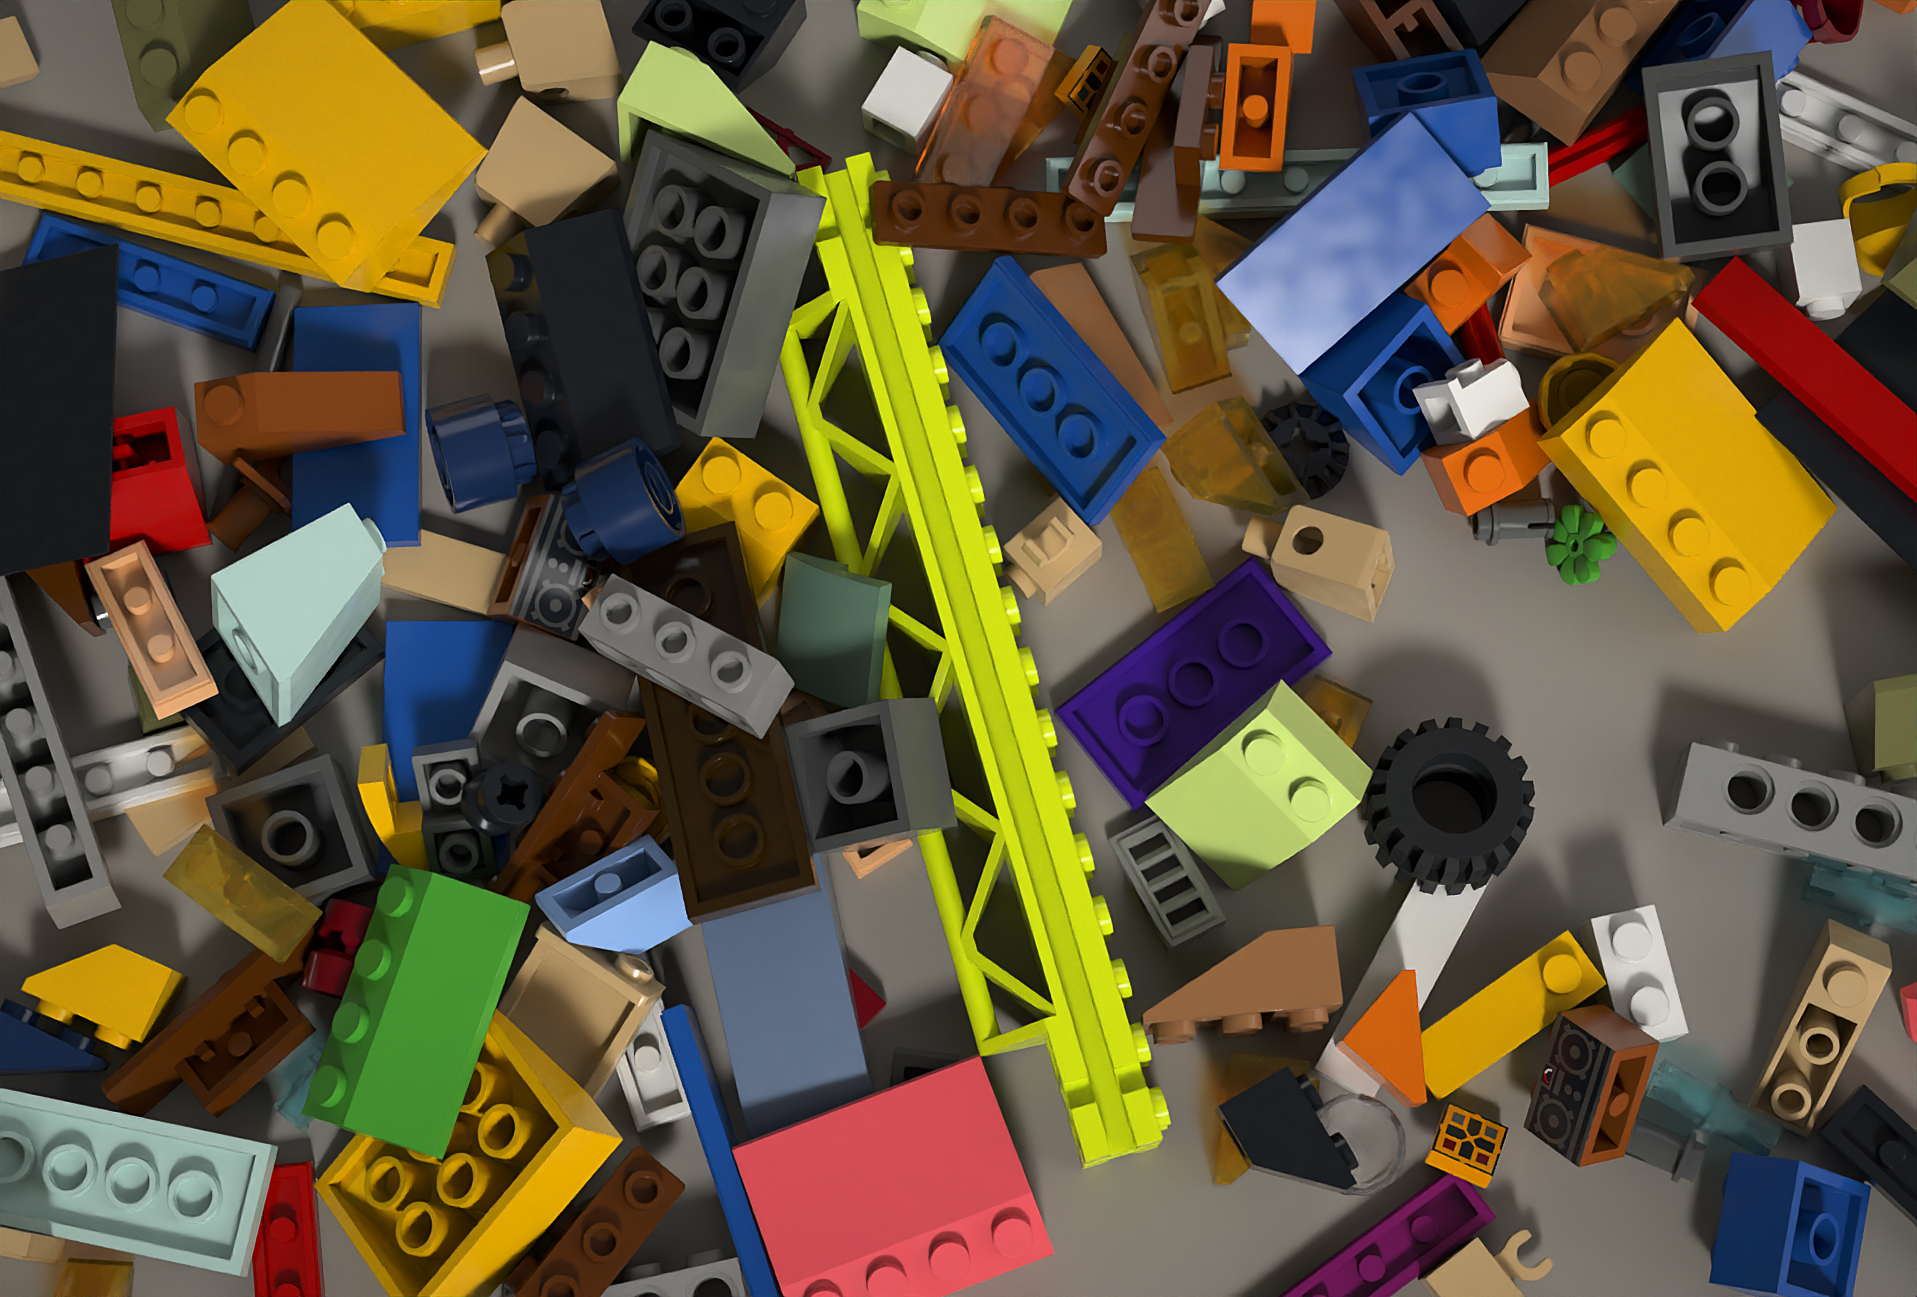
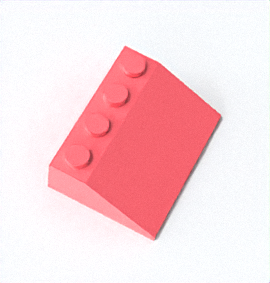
M979 1053L731 1147L784 1297H943L1055 1254Z

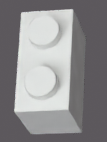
M1654 904L1592 918L1578 928L1585 954L1607 983L1595 992L1598 1004H1605L1660 1043L1675 1040L1689 1033Z

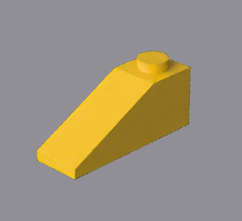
M1569 930L1559 935L1421 1033L1425 1085L1436 1102H1439L1556 1020L1558 1012L1571 1010L1607 984Z

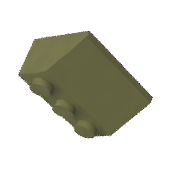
M111 0L137 106L155 133L173 128L165 118L204 71L255 30L248 0Z
M1917 673L1872 681L1842 705L1858 775L1865 778L1880 776L1883 786L1916 780Z

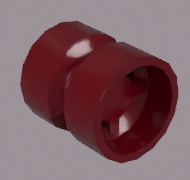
M328 898L317 930L324 944L322 948L310 952L299 986L342 1000L355 965L356 954L363 943L374 909Z

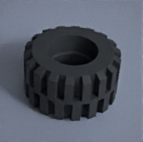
M1448 717L1444 728L1438 729L1435 719L1423 721L1420 723L1416 734L1409 728L1397 736L1393 747L1387 746L1380 756L1365 793L1367 796L1362 805V819L1368 820L1364 835L1368 845H1379L1375 859L1383 869L1390 863L1399 868L1394 878L1402 884L1407 885L1410 877L1422 880L1419 891L1432 895L1438 885H1446L1447 896L1460 895L1466 884H1471L1475 891L1487 885L1493 874L1498 877L1507 868L1527 835L1526 831L1533 820L1535 807L1529 806L1535 795L1533 780H1522L1528 766L1522 755L1514 759L1508 756L1512 743L1501 735L1496 742L1486 737L1485 735L1489 729L1488 726L1476 722L1471 731L1462 728V718ZM1430 781H1447L1464 788L1472 795L1480 808L1482 826L1473 831L1458 834L1434 828L1417 811L1412 797V790Z

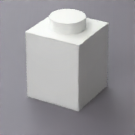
M899 46L861 107L864 129L917 158L954 98L953 75L948 73L949 68L947 65L928 52L919 50L915 55Z
M1849 218L1792 225L1794 242L1788 249L1775 250L1783 297L1802 314H1806L1810 321L1829 320L1843 315L1845 309L1850 307L1862 291Z

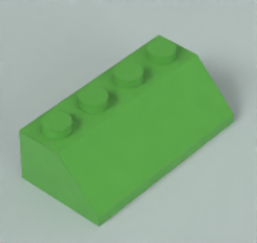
M391 863L385 882L379 890L377 904L363 943L356 954L355 965L340 1007L334 1015L332 1029L317 1071L311 1079L309 1093L301 1114L361 1136L443 1160L531 906L434 872Z

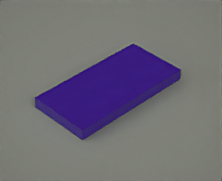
M1251 556L1055 709L1054 716L1134 813L1146 804V798L1277 682L1282 679L1290 688L1294 687L1327 661L1333 652L1256 559Z

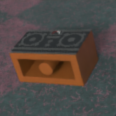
M546 494L528 498L486 616L515 628L518 622L521 621L565 641L574 642L577 641L578 635H582L578 628L589 612V609L581 599L596 587L599 576L607 572L613 561L611 557L603 562L592 560L585 554L568 526L560 497Z
M1605 1004L1558 1012L1555 1023L1552 1025L1548 1035V1047L1538 1079L1531 1091V1103L1523 1127L1577 1167L1622 1158L1630 1139L1660 1042Z

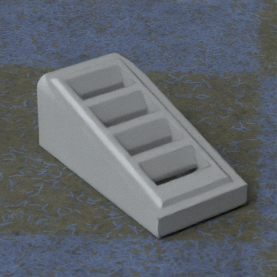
M1157 814L1108 839L1111 849L1167 955L1225 925L1227 920L1182 839ZM1161 833L1166 845L1134 860L1129 849ZM1171 856L1174 857L1178 867L1149 882L1146 881L1142 871ZM1185 878L1190 889L1159 904L1154 893ZM1197 901L1202 910L1201 912L1173 926L1170 924L1166 917L1167 915Z

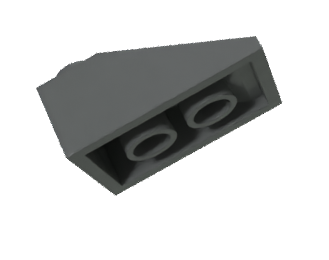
M1772 50L1641 68L1652 201L1660 265L1788 249L1794 242Z

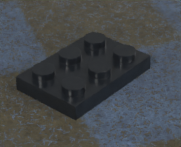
M362 625L291 721L278 727L219 632L214 627L195 643L216 683L219 694L185 708L178 713L239 777L384 659L385 648Z

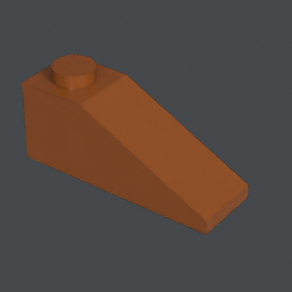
M398 371L252 372L194 383L198 444L225 466H231L237 457L248 463L407 434L402 375Z

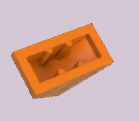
M1415 969L1399 972L1335 1046L1404 1107H1419L1427 1102Z

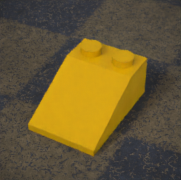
M719 437L712 438L675 489L685 520L686 534L735 521L739 526L758 611L783 579L787 553L792 551L802 553L823 524L817 504Z

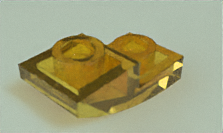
M1155 466L1140 473L1111 509L1109 516L1124 549L1132 559L1153 609L1160 613L1215 587V584L1159 467Z

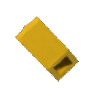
M112 944L27 977L21 990L40 998L35 1011L70 1026L76 1015L84 1017L98 1024L93 1035L94 1037L130 1051L135 1040L147 1045L162 1031L187 976L121 946Z

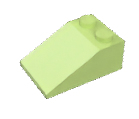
M860 0L857 6L859 36L893 50H897L901 46L915 55L919 50L928 52L943 61L949 68L950 73L1029 103L1074 0Z
M653 41L649 42L617 100L621 162L637 168L647 130L653 129L776 173L795 182L796 165L707 64L702 63L693 53L680 47L667 48Z
M1281 679L1146 798L1145 803L1236 892L1312 844L1355 808L1363 798L1373 771Z

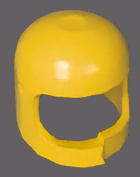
M1897 162L1875 166L1874 169L1848 179L1838 188V201L1842 219L1849 218L1858 268L1871 276L1882 278L1917 208V187L1904 194L1879 201L1852 203V200L1865 194L1880 191L1881 186L1888 184L1912 183L1917 186V164Z

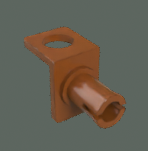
M292 455L266 459L256 470L240 457H237L232 462V465L243 476L239 481L244 486L205 527L235 554L239 551V547L272 511L276 514H279L281 511L292 520V488L285 485L280 477L282 464Z

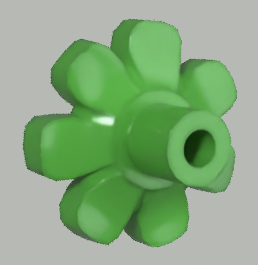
M1570 504L1562 508L1561 517L1555 518V523H1552V526L1555 528L1553 539L1557 540L1558 544H1553L1546 548L1548 564L1550 566L1562 565L1560 576L1569 585L1587 584L1597 581L1600 577L1598 560L1608 559L1615 553L1617 548L1615 535L1611 531H1601L1604 522L1600 513H1585L1582 504Z

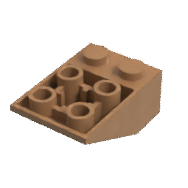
M1323 925L1265 932L1142 1013L1139 1022L1143 1026L1145 1035H1153L1154 1045H1174L1192 1042L1193 1036L1196 1035V1030L1218 1028L1219 1039H1236L1258 1035V1030L1263 1029L1262 1024L1283 1022L1284 1033L1323 1029V1024L1328 1023V1018L1332 1017L1343 1005L1334 925Z

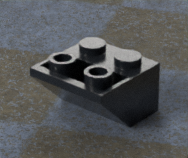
M650 0L632 27V33L648 43L653 41L667 48L680 47L690 51L702 63L707 64L729 90L739 94L777 64L807 18L805 0Z

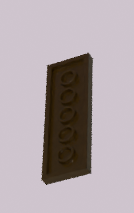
M735 521L685 534L683 538L627 565L620 564L612 557L616 576L768 654L742 534ZM636 673L687 919L693 925L821 891L781 709L778 711L764 737L760 739Z

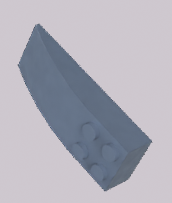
M827 854L813 855L821 891L701 923L722 1025L749 1140L875 1093L863 1030H861L849 971L850 965Z

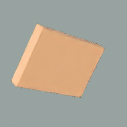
M1526 223L1520 244L1533 256L1510 279L1497 329V335L1502 348L1552 361H1557L1566 355L1589 350L1612 358L1620 366L1674 317H1678L1693 335L1699 311L1691 303L1704 289L1709 271L1681 263L1660 265L1658 257Z

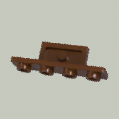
M1148 0L1133 33H1124L1107 73L1073 141L1079 148L1061 184V191L1099 216L1109 217L1112 214L1186 57L1189 44H1192L1212 0Z
M1195 35L1192 44H1189L1186 57L1144 144L1131 224L1133 240L1175 244H1191L1194 242L1206 161H1215L1217 156L1219 126L1218 123H1212L1214 110L1223 111L1226 73L1220 72L1224 46L1223 38L1219 35Z
M877 180L869 186L872 239L879 246L1099 259L1107 253L1104 217L1093 213L1064 193L1016 190L1009 186L990 188L960 186L952 182L927 184Z
M609 709L589 725L583 737L584 745L570 767L564 769L554 779L549 789L550 798L537 818L522 829L515 842L516 851L503 871L496 874L484 888L485 890L529 905L542 883L550 887L644 836L660 809L615 772L646 724V718L638 711Z
M301 913L293 914L282 925L275 928L261 944L235 967L224 973L217 983L183 1013L173 1018L168 1026L138 1053L126 1060L101 1085L100 1089L104 1095L126 1114L143 1117L182 1081H185L204 1108L216 1118H219L317 1030L285 990L303 975L310 952L323 947L324 941L318 935V929Z
M642 1147L631 1149L594 1197L581 1201L577 1207L570 1202L544 1233L552 1239L536 1259L529 1253H526L503 1280L502 1285L509 1290L505 1297H601L684 1192L685 1184Z

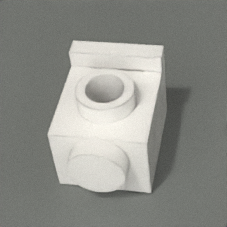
M1480 358L1468 360L1448 370L1445 373L1447 380L1423 383L1412 389L1438 446L1475 441L1530 407L1521 388V379L1518 371L1512 363L1503 358H1499L1487 365H1483Z

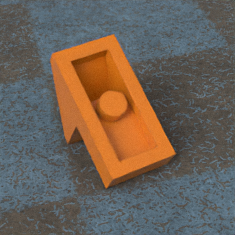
M1486 213L1452 240L1447 250L1422 272L1402 294L1426 303L1450 337L1528 263L1533 255L1489 213Z

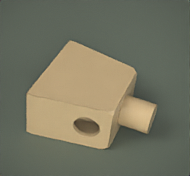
M513 0L500 9L508 40L473 50L484 86L519 76L527 100L537 107L619 97L626 85L600 0Z
M520 96L512 107L473 181L479 198L492 209L473 232L474 236L488 249L493 251L523 230L589 214L616 190L621 183L615 161L523 96Z
M1293 505L1284 524L1255 514L1249 522L1242 544L1243 551L1270 560L1276 584L1280 587L1370 623L1374 622L1395 569L1388 531L1302 505Z

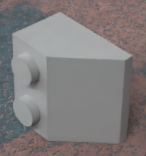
M519 621L494 674L467 739H478L483 769L488 770L490 767L504 761L519 762L528 767L537 776L542 788V794L550 797L549 789L552 782L564 769L570 767L584 745L583 737L589 725L609 709L626 710L636 672L615 661Z

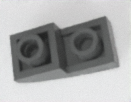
M470 738L413 747L411 759L423 812L421 827L431 872L458 881L495 876L498 874V863L494 836H487L474 830L466 821L461 809V795L465 785L473 777L484 772L478 739Z

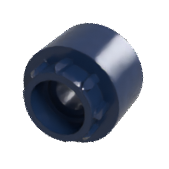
M485 393L425 409V421L431 451L446 500L453 514L514 499L517 497L518 485L533 481L537 474L534 450L524 416L517 403L509 399L494 403L491 396Z
M633 437L577 464L575 467V481L563 486L560 494L561 506L568 526L579 546L592 560L603 562L613 557L620 564L627 565L683 538L686 534L683 512L671 481L654 452L639 437Z

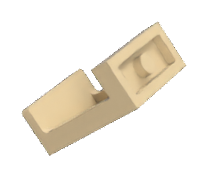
M549 919L541 923L536 931L535 937L539 940L497 1009L595 1101L666 987L652 978L654 974L653 969L640 958L628 953L620 952L618 955L612 950L567 942Z

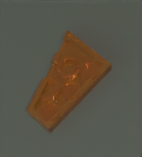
M995 15L985 16L910 182L927 184L952 182L960 186L992 187L1065 107L1054 92L1077 60Z

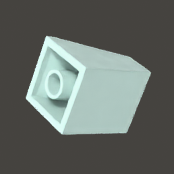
M350 503L211 575L213 625L278 727L291 721L380 603L381 578L385 576L383 553L387 552L386 544L374 522L370 518L361 521Z

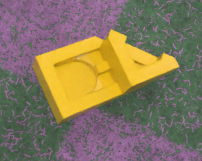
M387 743L362 746L357 785L363 805L374 829L388 851L401 866L431 872L421 827L423 812L420 800L399 802L398 789Z

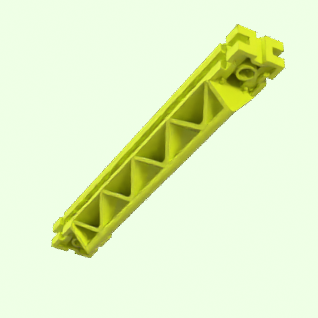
M869 151L845 158L846 169L823 175L819 165L796 172L798 184L827 198L813 243V249L826 292L793 311L779 361L837 562L847 564L848 572L874 578L904 512L939 635L892 604L889 607L887 626L937 668L928 698H935L938 719L954 684L992 815H990L951 788L956 817L991 845L968 916L966 915L943 832L939 831L918 836V843L980 1057L1043 1044L1047 1045L1082 1168L1085 1169L1106 1163L1108 1160L1157 1148L1163 1140L1161 1131L1168 1129L1167 1125H1170L1171 1121L1160 1086L1148 1089L1141 1068L1149 1066L1148 1061L1152 1060L1149 1045L1141 1022L1129 1025L1124 1005L1130 1003L1129 997L1133 996L1131 985L1122 958L1110 961L1105 942L1112 941L1111 933H1114L1110 914L1103 895L1091 898L1087 880L1093 879L1092 870H1095L1092 854L1085 833L1081 832L1073 835L1068 819L1075 817L1073 808L1076 807L1073 790L1066 770L1054 773L1050 758L1057 756L1055 746L1058 743L1048 709L1036 710L1032 697L1039 696L1036 685L1039 684L1036 666L1029 646L1017 649L1014 637L1021 636L1018 624L1021 623L1018 606L1011 585L999 588L997 577L1003 576L1000 562H1003L999 542L993 525L985 527L980 525L979 518L985 517L982 503L985 501L984 493L975 464L963 467L961 459L968 458L964 443L967 442L958 406L956 404L945 407L944 404L945 400L950 399L947 386L949 377L940 346L937 345L930 348L927 346V342L933 341L929 325L932 321L922 286L912 289L909 286L916 283L912 268L914 260L911 248L879 246L872 239L869 186L877 180H891L887 169L875 172ZM828 338L813 385L800 339ZM853 344L856 348L888 458L822 417L821 412ZM831 448L884 494L864 559ZM887 639L885 642L879 701L903 698ZM1004 860H1006L1046 999L977 951L974 936ZM985 977L1038 1021L1001 1034Z

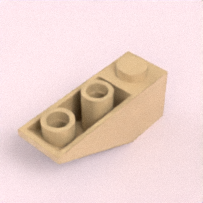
M1828 918L1797 981L1747 1105V1112L1808 1138L1893 970L1889 944Z

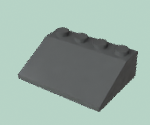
M648 129L622 219L676 422L699 436L755 439L827 198L784 176L667 133Z

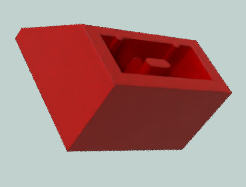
M175 406L115 418L110 553L83 558L84 563L88 564L143 539L152 557L212 545V533L205 527L209 522L192 428L189 422Z

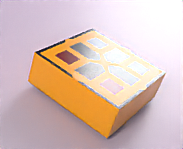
M1088 45L1054 92L1081 123L1113 60L1099 46Z
M1448 1101L1441 1113L1425 1163L1486 1189L1494 1175L1509 1128Z

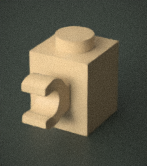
M1059 497L1003 546V562L1007 567L1002 572L1009 584L1024 599L1028 600L1034 594L1044 606H1047L1101 558L1103 543Z
M1522 1230L1509 1236L1502 1248L1494 1256L1491 1255L1478 1237L1469 1239L1421 1277L1419 1282L1431 1297H1525L1511 1279L1520 1281L1538 1280L1549 1273L1554 1263L1549 1257L1539 1261L1533 1268L1524 1267L1519 1262L1517 1250L1522 1243L1532 1236L1528 1230Z

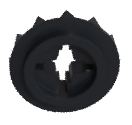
M1292 401L1275 410L1269 409L1266 415L1259 421L1250 437L1248 459L1255 478L1264 489L1284 500L1305 502L1324 496L1340 482L1347 468L1350 444L1347 442L1340 420L1331 417L1320 405L1310 406ZM1295 428H1299V435H1303L1305 445H1315L1316 448H1321L1318 449V452L1308 455L1304 467V475H1300L1299 465H1296L1294 456L1283 455L1280 452L1281 448L1290 446Z

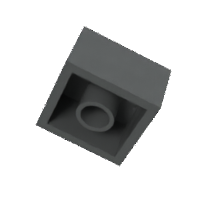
M935 698L884 699L785 726L813 855L854 852L958 827Z
M329 753L205 798L244 918L259 929L286 921L295 913L305 914L324 907L328 898L343 900L383 885L380 875L377 873V866L344 769Z

